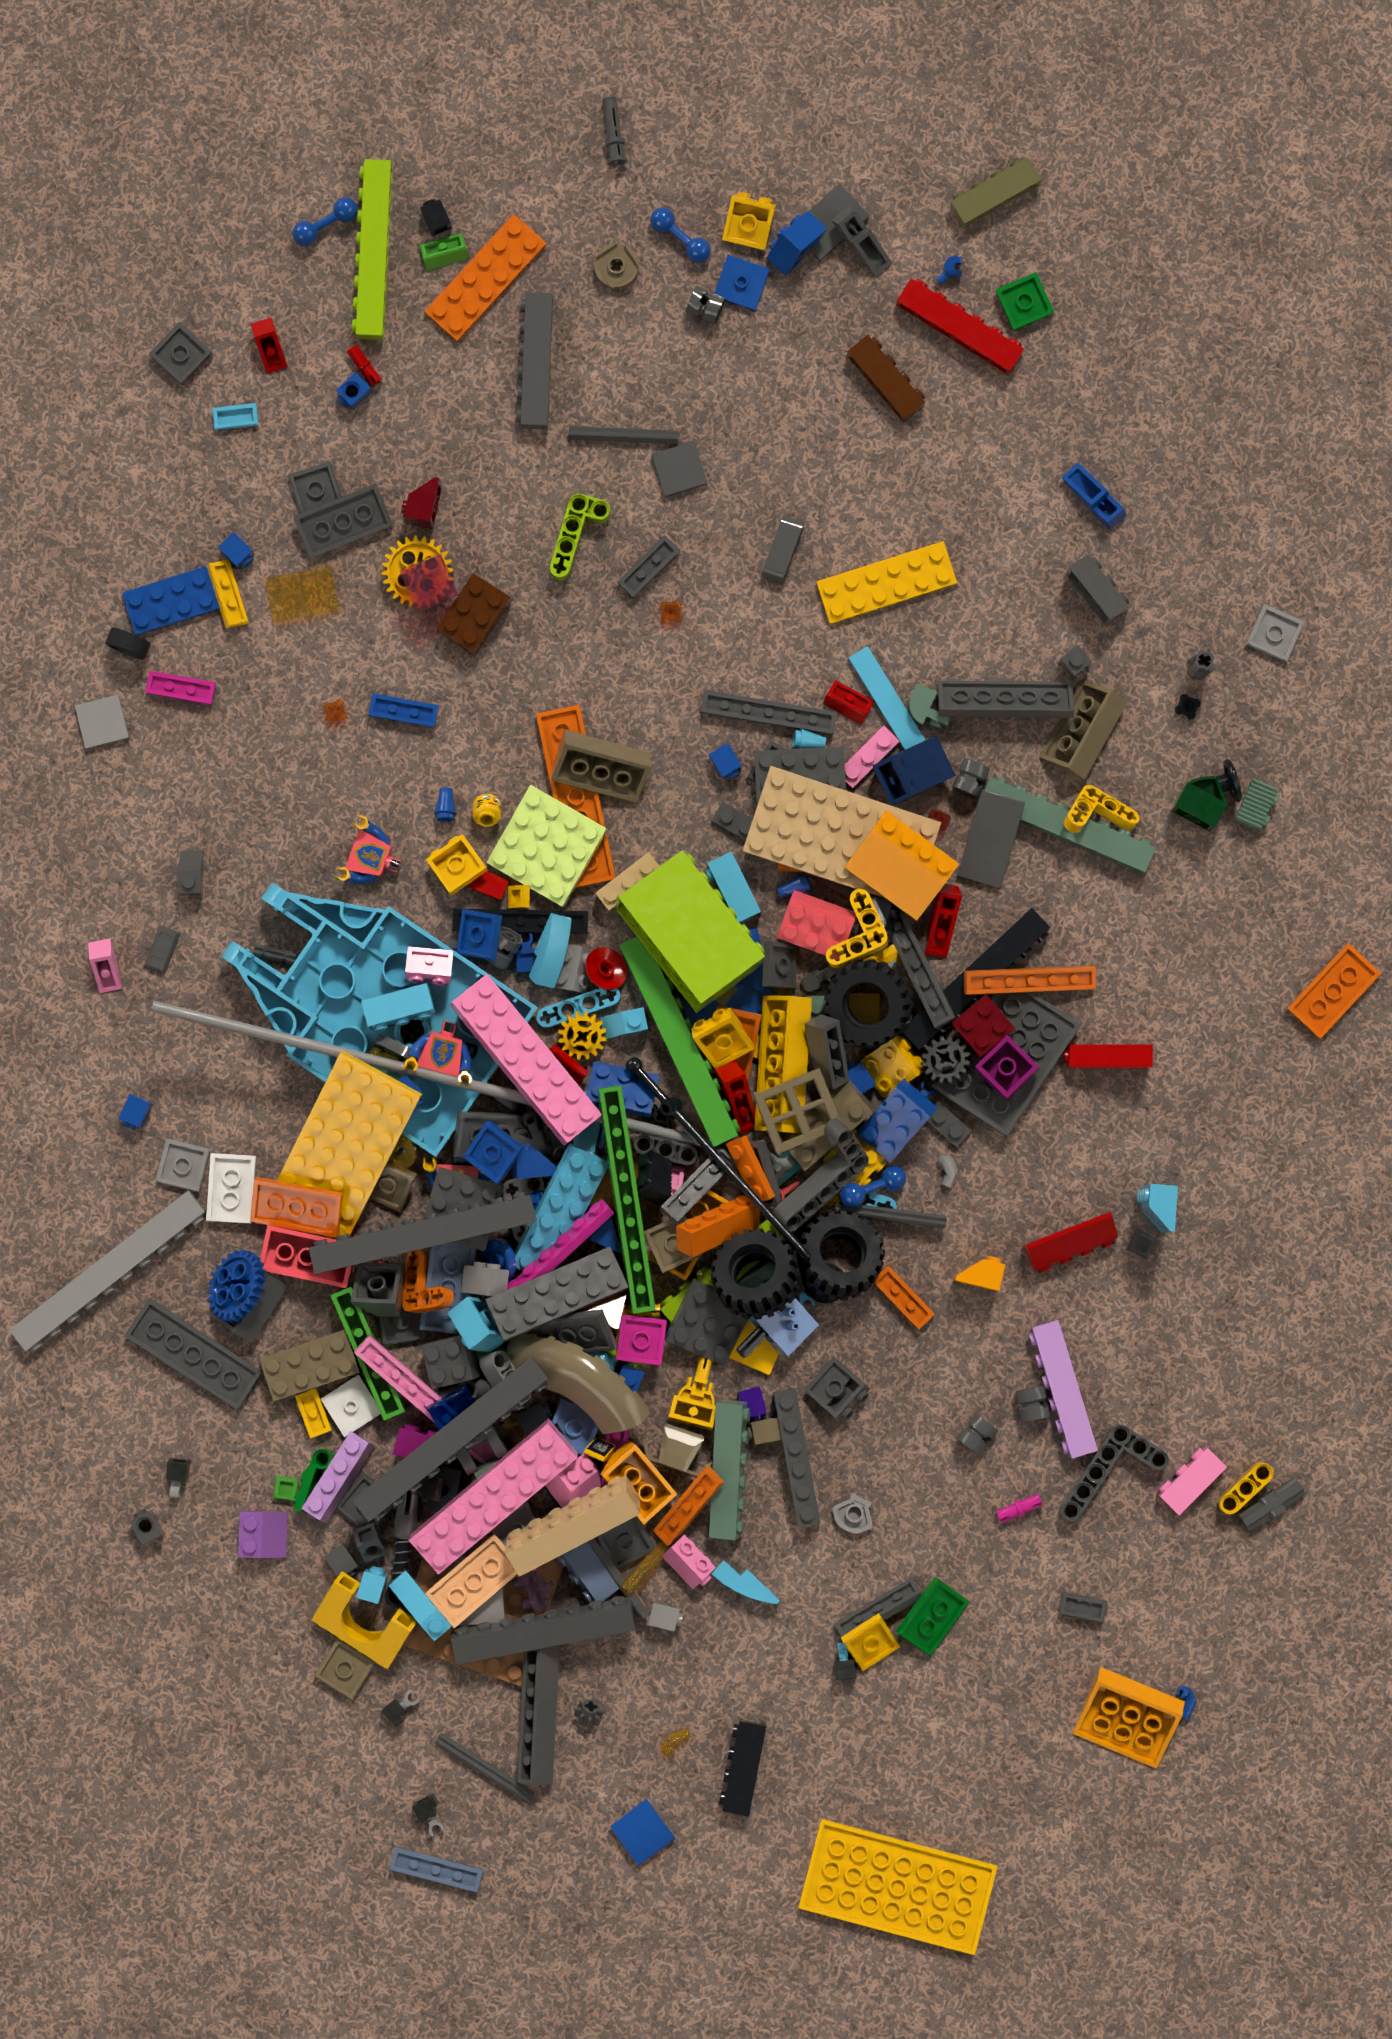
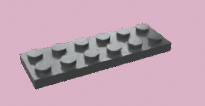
M938 680L939 716L1074 718L1072 682Z
M608 1247L485 1299V1302L503 1342H506L628 1290L629 1286L611 1247Z
M151 1298L147 1300L124 1336L237 1410H239L263 1371Z

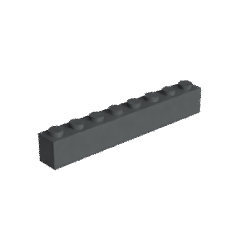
M618 1596L605 1602L597 1600L584 1606L571 1605L564 1610L550 1609L543 1614L537 1615L529 1613L517 1619L504 1618L496 1623L482 1622L470 1628L461 1626L452 1631L451 1643L456 1665L635 1631L636 1621L630 1597Z

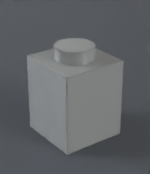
M653 1601L648 1625L675 1631V1627H680L683 1614L679 1613V1607Z

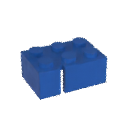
M903 1078L856 1134L870 1146L875 1144L877 1146L875 1150L888 1162H891L931 1117L937 1107Z

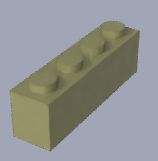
M1028 157L1024 160L1019 158L1010 164V168L1004 171L1002 169L997 170L990 176L989 180L985 182L980 180L971 186L972 189L966 193L961 191L952 197L953 200L951 201L950 208L963 229L1040 186L1041 178Z

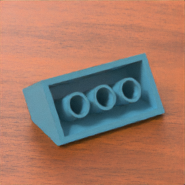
M1144 1185L1141 1187V1190L1137 1191L1136 1199L1137 1204H1140L1141 1211L1161 1233L1175 1232L1178 1186Z

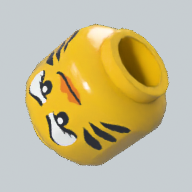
M492 794L477 796L472 805L474 821L483 827L497 824L501 819L502 805L500 800Z

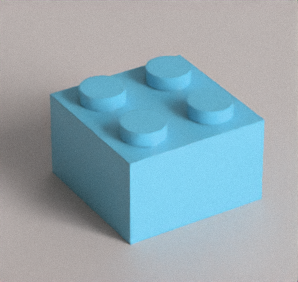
M466 1297L448 1312L452 1326L459 1331L462 1336V1343L469 1350L492 1352L504 1343L485 1299Z

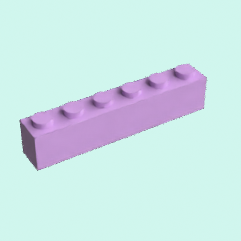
M1059 1320L1031 1327L1032 1332L1028 1333L1032 1346L1036 1345L1039 1353L1035 1355L1038 1367H1043L1045 1376L1042 1377L1045 1390H1050L1052 1398H1048L1052 1411H1056L1058 1419L1055 1420L1058 1433H1063L1065 1441L1061 1442L1064 1454H1069L1070 1458H1076L1098 1451Z

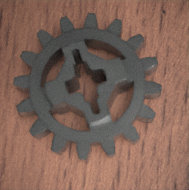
M940 1036V1042L938 1043L933 1039L932 1044L934 1046L932 1048L926 1046L928 1054H922L923 1059L926 1060V1062L922 1063V1066L927 1069L925 1072L927 1076L932 1075L931 1079L933 1082L939 1079L941 1085H944L947 1080L953 1085V1079L955 1078L958 1081H962L960 1075H968L965 1067H971V1063L967 1059L972 1057L970 1053L966 1052L968 1050L967 1046L962 1045V1041L959 1038L954 1042L952 1036H949L948 1041H945L943 1036ZM959 1052H960V1055H961V1062H960V1063L957 1061V1057L959 1056V1054H958ZM933 1058H935L937 1062L935 1065V1069L933 1068ZM941 1058L947 1060L950 1058L952 1063L943 1062Z

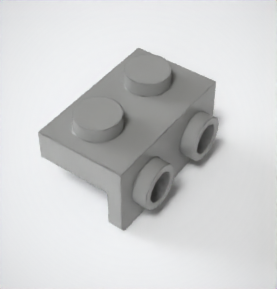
M568 945L555 989L582 994L586 993L589 977L586 973L585 962L587 956L593 950L582 946Z

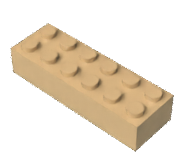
M627 1475L621 1478L617 1476L611 1479L604 1487H596L588 1495L582 1498H574L567 1506L561 1509H553L549 1512L548 1516L532 1520L527 1527L511 1531L507 1536L506 1556L520 1577L640 1514V1497Z

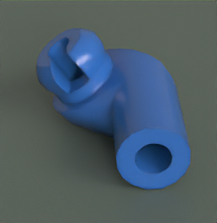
M1181 1686L1177 1689V1696L1180 1700L1185 1701L1182 1718L1189 1720L1197 1701L1188 1686Z

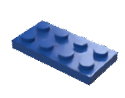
M207 566L122 592L134 633L137 636L220 610Z

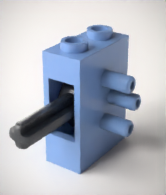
M766 1279L765 1281H763V1282L760 1284V1286L763 1285V1284H765L769 1279ZM794 1298L791 1303L787 1302L785 1304L786 1309L782 1312L779 1310L775 1311L772 1317L768 1318L767 1315H764L762 1319L755 1320L754 1316H751L749 1321L756 1329L736 1350L741 1357L746 1358L766 1339L779 1355L789 1356L819 1324L799 1301Z

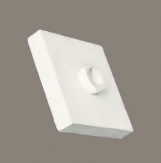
M357 1375L321 1398L322 1403L344 1437L350 1431L354 1432L381 1414L374 1397L360 1375Z

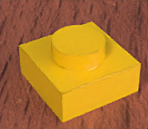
M530 885L508 886V908H529Z

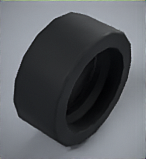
M114 627L110 629L105 644L110 648L141 660L145 659L151 645L150 642L137 635Z

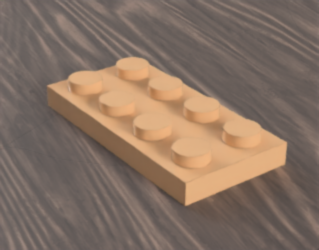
M494 1533L425 1594L455 1628L515 1577L517 1572L506 1556V1546Z

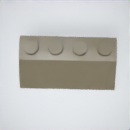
M1081 680L1073 695L1074 718H1060L1039 757L1068 774L1085 780L1127 701L1111 689Z
M564 730L558 746L551 780L637 803L651 768L650 752Z
M851 1080L834 1090H829L841 1122L851 1131L876 1110ZM824 1104L804 1112L810 1130L823 1126L830 1121ZM781 1132L779 1135L784 1142L802 1133ZM826 1135L791 1148L789 1152L806 1171L833 1147Z

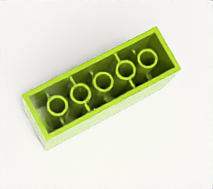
M681 850L618 896L614 908L693 1010L698 1013L759 968L765 958V951L758 942L755 943L751 939L749 929L737 921L735 911L723 903L721 893L717 889H712L707 875L703 871H698L693 857Z

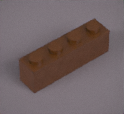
M866 335L847 351V357L900 420L905 423L924 407L925 396L918 388L914 389L909 384L911 380L904 371L901 373L895 367L897 365L895 360L889 354L885 355L882 352L880 342L875 337L871 339L869 335Z

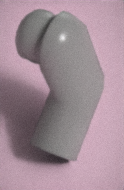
M942 1154L938 1158V1164L945 1171L941 1185L952 1188L958 1168L953 1157Z

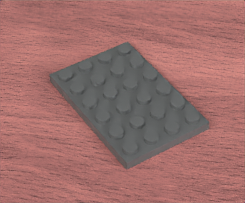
M1033 992L994 993L990 998L1015 1027V1033L1010 1038L1039 1066V1071L1006 1102L975 1071V1066L980 1062V1059L963 1040L962 1045L967 1046L968 1050L966 1052L970 1053L972 1057L967 1059L971 1063V1067H965L968 1075L961 1074L962 1081H958L956 1078L953 1079V1085L948 1080L944 1085H941L938 1079L931 1087L1006 1137L1081 1027L1079 1022ZM959 1052V1053H958L959 1056L957 1057V1061L960 1063V1062H961V1055H960V1052Z

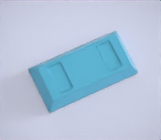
M256 403L212 408L214 430L259 425Z

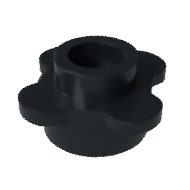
M1182 694L1179 705L1175 707V713L1185 715L1189 720H1192L1196 717L1195 712L1200 707L1201 702L1199 699Z

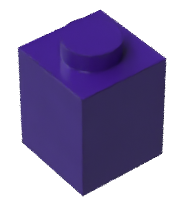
M760 1386L738 1392L740 1401L748 1402L747 1408H750V1421L763 1419V1414L767 1413Z

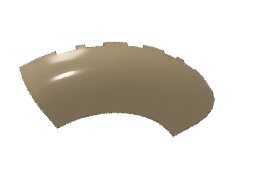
M522 1334L509 1340L507 1355L515 1369L533 1357L549 1377L545 1381L548 1385L544 1389L559 1393L581 1407L593 1419L602 1434L631 1429L650 1415V1411L636 1390L632 1392L624 1383L626 1379L622 1375L619 1376L610 1370V1365L600 1357H592L583 1352L584 1348L571 1342L562 1343L552 1336L548 1338L537 1337V1334Z

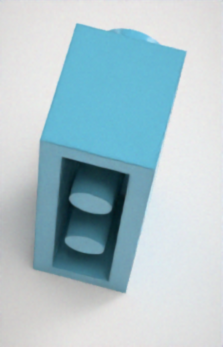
M732 851L707 863L709 869L705 871L710 882H716L719 888L717 890L723 897L722 901H725L727 907L730 906L735 911L736 919L740 924L761 914L760 908Z
M427 983L361 1001L367 1026L370 1031L374 1030V1032L384 1031L388 1029L387 1026L396 1024V1026L406 1025L410 1023L409 1020L415 1018L425 1020L432 1017L431 1014L436 1013Z

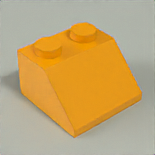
M987 1256L986 1259H981L953 1277V1281L999 1291L1006 1264H1002L1000 1258Z

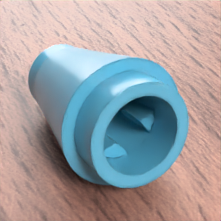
M804 729L794 731L792 748H825L826 737Z

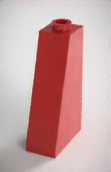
M1068 1045V1050L1064 1051L1063 1060L1064 1063H1068V1068L1149 1070L1153 1067V1045Z

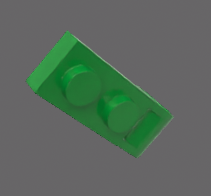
M318 1449L313 1453L309 1466L301 1475L300 1482L302 1484L300 1490L294 1496L293 1504L295 1505L293 1510L307 1513L301 1508L319 1482L322 1470L327 1469L336 1455L333 1450ZM326 1453L329 1460L326 1465H323L321 1457Z

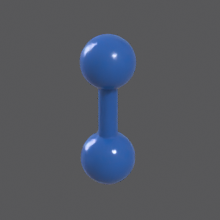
M342 197L335 202L333 212L313 224L308 221L297 223L292 232L294 241L300 246H310L316 241L317 232L336 220L344 223L351 222L358 214L356 202L351 198Z
M658 208L653 211L650 217V224L655 231L659 233L669 231L686 245L687 257L692 262L702 263L709 258L711 254L710 244L703 238L691 239L675 225V217L671 210Z
M889 1166L882 1172L881 1179L864 1186L854 1182L845 1185L840 1191V1200L846 1207L856 1208L864 1202L865 1195L883 1187L891 1191L900 1190L906 1183V1173L899 1166Z

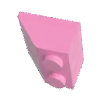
M583 1453L545 1486L563 1508L574 1498H582L588 1495L592 1489L596 1487L601 1488L600 1471L592 1459Z

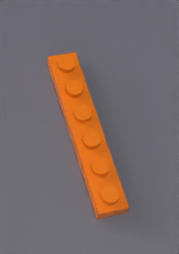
M1095 966L964 971V993L967 995L1096 989Z

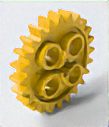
M414 535L413 542H410L408 537H405L406 544L403 545L400 541H397L399 548L390 547L393 554H385L389 563H382V566L386 567L387 571L381 572V575L388 576V579L384 580L383 584L391 585L387 592L395 591L393 599L400 596V604L407 600L409 601L410 608L414 602H417L418 608H421L422 602H425L429 607V600L433 599L437 603L438 599L436 596L438 594L442 597L445 596L442 589H450L446 581H453V578L448 576V573L453 572L454 569L447 568V565L452 560H445L448 551L441 553L442 544L434 547V539L430 543H426V536L422 538V541H418L417 536ZM408 552L415 555V561L410 565L405 564L402 560L403 555ZM422 552L423 559L420 568L421 571H424V574L419 575L416 591H412L415 576L411 570L416 569L419 553ZM433 557L437 560V566L434 569H427L424 562L427 558ZM403 574L411 578L410 584L405 587L398 584V578ZM424 579H429L433 584L432 589L423 591L420 588V582Z

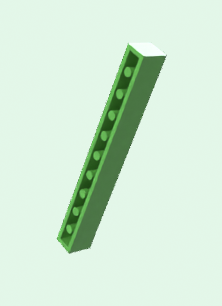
M637 936L619 944L713 1147L717 1149L727 1142L739 1138L737 1132L741 1131L736 1119L731 1120L728 1112L731 1111V1108L726 1098L722 1100L718 1093L722 1089L717 1078L712 1080L709 1074L712 1068L708 1059H702L699 1052L701 1049L690 1033L693 1027L689 1018L684 1019L680 1012L684 1010L679 997L674 999L671 991L674 990V986L669 977L665 979L662 968Z
M622 1086L597 1088L600 1113L602 1114L601 1120L625 1278L629 1286L627 1291L630 1310L633 1314L653 1311L656 1309Z

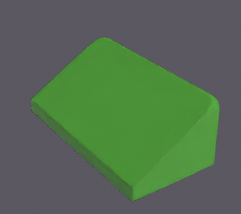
M462 233L420 245L427 271L469 259Z

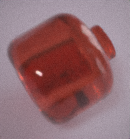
M931 809L927 817L941 822L939 828L941 832L947 829L951 819L949 814L939 809Z

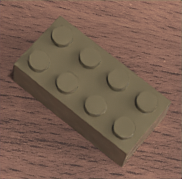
M345 1330L259 1358L273 1402L362 1372Z

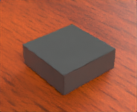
M1137 1229L1127 1249L1147 1259L1157 1239Z

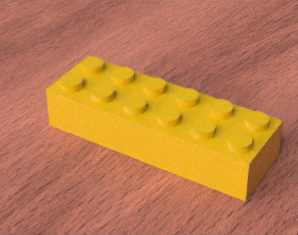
M763 995L757 1093L807 1073L809 1047L804 1023L811 1020L812 998ZM806 1083L794 1088L801 1106L805 1105ZM785 1092L765 1100L772 1118L792 1110ZM756 1104L754 1130L767 1131ZM795 1116L775 1124L778 1132L801 1133Z

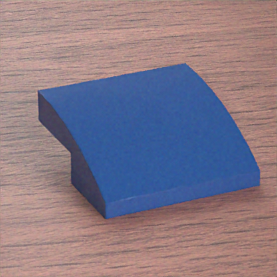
M647 1799L610 1826L639 1866L676 1839Z

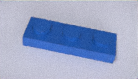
M373 693L369 716L435 728L439 705Z

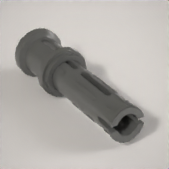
M614 96L605 97L602 101L608 137L605 141L609 154L607 164L619 166L626 164L627 158L624 157L623 149L625 140L620 134L617 98Z

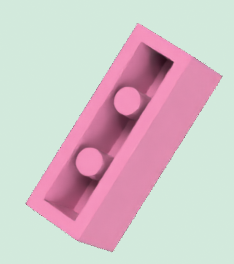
M1207 1447L1203 1450L1198 1448L1191 1455L1193 1460L1187 1466L1185 1464L1181 1465L1175 1472L1177 1476L1171 1482L1167 1480L1159 1488L1161 1492L1158 1496L1177 1515H1180L1227 1468Z

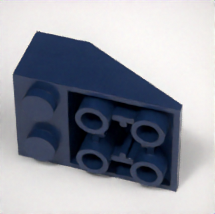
M937 735L872 765L891 806L898 805L956 776Z

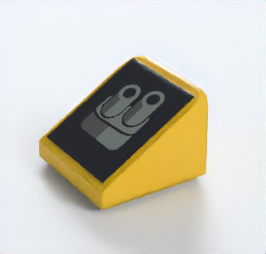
M595 1438L585 1448L584 1453L602 1462H608L616 1446L603 1439Z

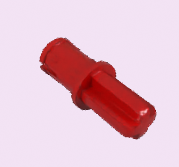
M353 345L347 350V354L358 368L357 371L362 373L371 388L377 385L376 382L379 383L383 380L371 365L372 361L366 358L358 345Z

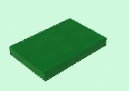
M934 1577L895 1632L931 1657L970 1601L937 1577Z

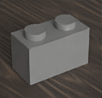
M473 1262V1266L464 1265L461 1292L485 1296H495L502 1293L508 1287L509 1270L500 1269L501 1265L484 1262Z

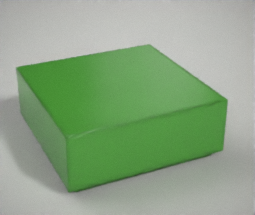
M276 1476L273 1498L293 1501L298 1491L300 1479Z

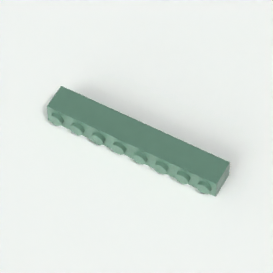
M995 776L994 779L990 777L985 788L986 791L1025 801L1020 819L1021 823L1138 873L1144 874L1156 849L1151 846V841L1144 838L1134 839L1131 837L1132 834L1122 829L1115 831L1110 828V824L1101 820L1098 823L1090 820V817L1080 832H1070L1063 823L1070 807L1062 803L1054 805L1048 802L1049 798L1040 794L1033 796L1028 793V789L1016 785L1012 787L1007 785L1008 781L1001 777Z

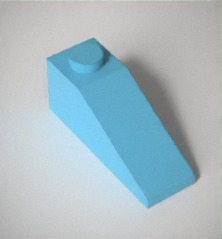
M406 1570L388 1585L434 1641L452 1626Z

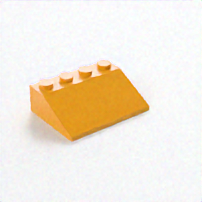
M886 810L844 868L917 921L958 867L959 863Z
M1100 1667L1072 1734L1157 1769L1182 1718L1185 1701Z

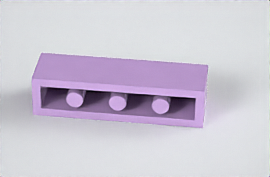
M350 1431L301 1509L318 1520L327 1523L375 1445Z

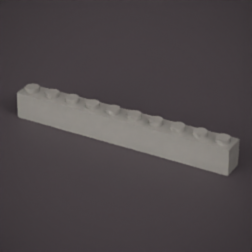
M191 1191L185 1192L9 1331L25 1352L30 1350L33 1352L37 1351L44 1345L43 1340L48 1336L51 1338L55 1337L62 1331L60 1327L66 1322L69 1324L73 1323L80 1317L78 1313L84 1308L89 1310L98 1303L96 1299L102 1294L107 1296L116 1289L114 1285L118 1281L125 1282L134 1275L132 1271L136 1267L143 1268L151 1262L150 1257L154 1253L161 1254L169 1248L168 1242L174 1238L176 1241L182 1238L187 1233L185 1229L193 1224L195 1227L205 1219L203 1215L207 1211Z

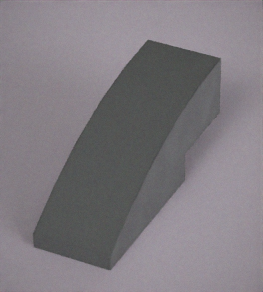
M848 206L831 220L850 248L874 277L892 264L886 252L872 231L865 226L856 210Z

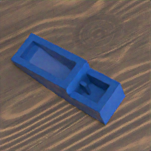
M1079 463L1062 477L1063 481L1109 530L1127 516L1125 509L1109 494L1108 490Z

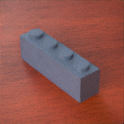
M587 1542L556 1558L561 1566H566L569 1570L571 1581L575 1585L579 1584L584 1591L582 1596L588 1604L597 1600L604 1601L620 1589Z

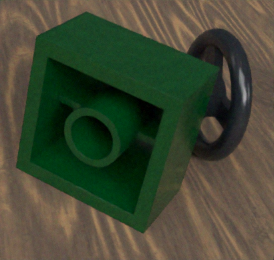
M1230 759L1224 760L1223 768L1225 775L1199 777L1187 782L1171 811L1211 832L1228 804L1224 792L1230 791L1235 802H1240L1242 799L1240 782Z

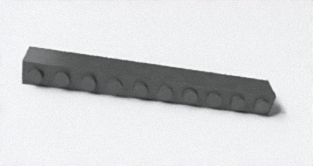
M522 1192L512 1195L513 1199L504 1201L503 1197L490 1200L491 1205L482 1206L481 1202L468 1205L469 1210L460 1212L459 1208L446 1210L447 1215L438 1217L437 1213L425 1215L424 1220L419 1222L412 1218L402 1221V1226L393 1227V1223L379 1226L380 1231L371 1232V1228L357 1231L358 1236L349 1238V1234L336 1236V1241L327 1243V1239L313 1242L314 1246L309 1247L314 1274L538 1222L532 1196H526V1193Z
M533 1357L529 1358L355 1497L352 1502L368 1522L372 1519L377 1522L387 1514L384 1511L387 1507L392 1505L395 1508L405 1500L402 1495L410 1490L413 1493L422 1486L420 1482L426 1476L431 1479L441 1470L438 1467L442 1463L446 1462L448 1465L458 1457L456 1452L462 1447L467 1450L475 1444L474 1438L481 1433L485 1436L494 1428L492 1423L497 1419H500L502 1422L512 1414L510 1411L512 1407L517 1404L520 1408L530 1400L527 1395L535 1390L538 1393L548 1385L545 1381L549 1377Z

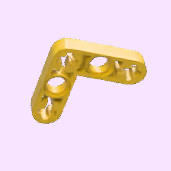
M1086 785L1078 795L1063 823L1067 830L1078 833L1083 829L1094 811L1122 829L1131 831L1138 824L1140 817L1136 811L1092 785ZM1105 805L1110 806L1114 811L1107 809ZM1078 806L1083 807L1087 812L1082 811Z
M856 889L850 895L851 906L864 933L836 944L827 950L826 959L833 968L846 966L876 953L888 945L889 940L886 930L869 893L864 889ZM858 896L865 898L864 904L866 909L862 910L860 903L856 902ZM868 914L875 916V922L866 925L863 922L864 916ZM875 935H879V937H882L881 943H877V941H874ZM864 939H868L871 948H867V944ZM854 943H861L864 946L860 953L851 951V946ZM846 947H847L848 954L850 955V957H848V958H847L846 953H845V951H844V948H846ZM837 952L838 955H841L839 956V961L832 959L833 953Z

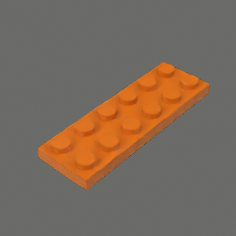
M513 214L424 311L425 314L455 341L459 342L545 248L547 243Z

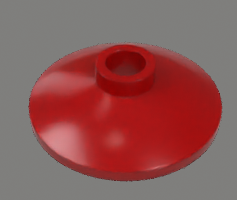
M599 947L591 951L586 958L585 969L587 976L597 987L604 990H614L624 983L627 976V967L624 959L615 950Z

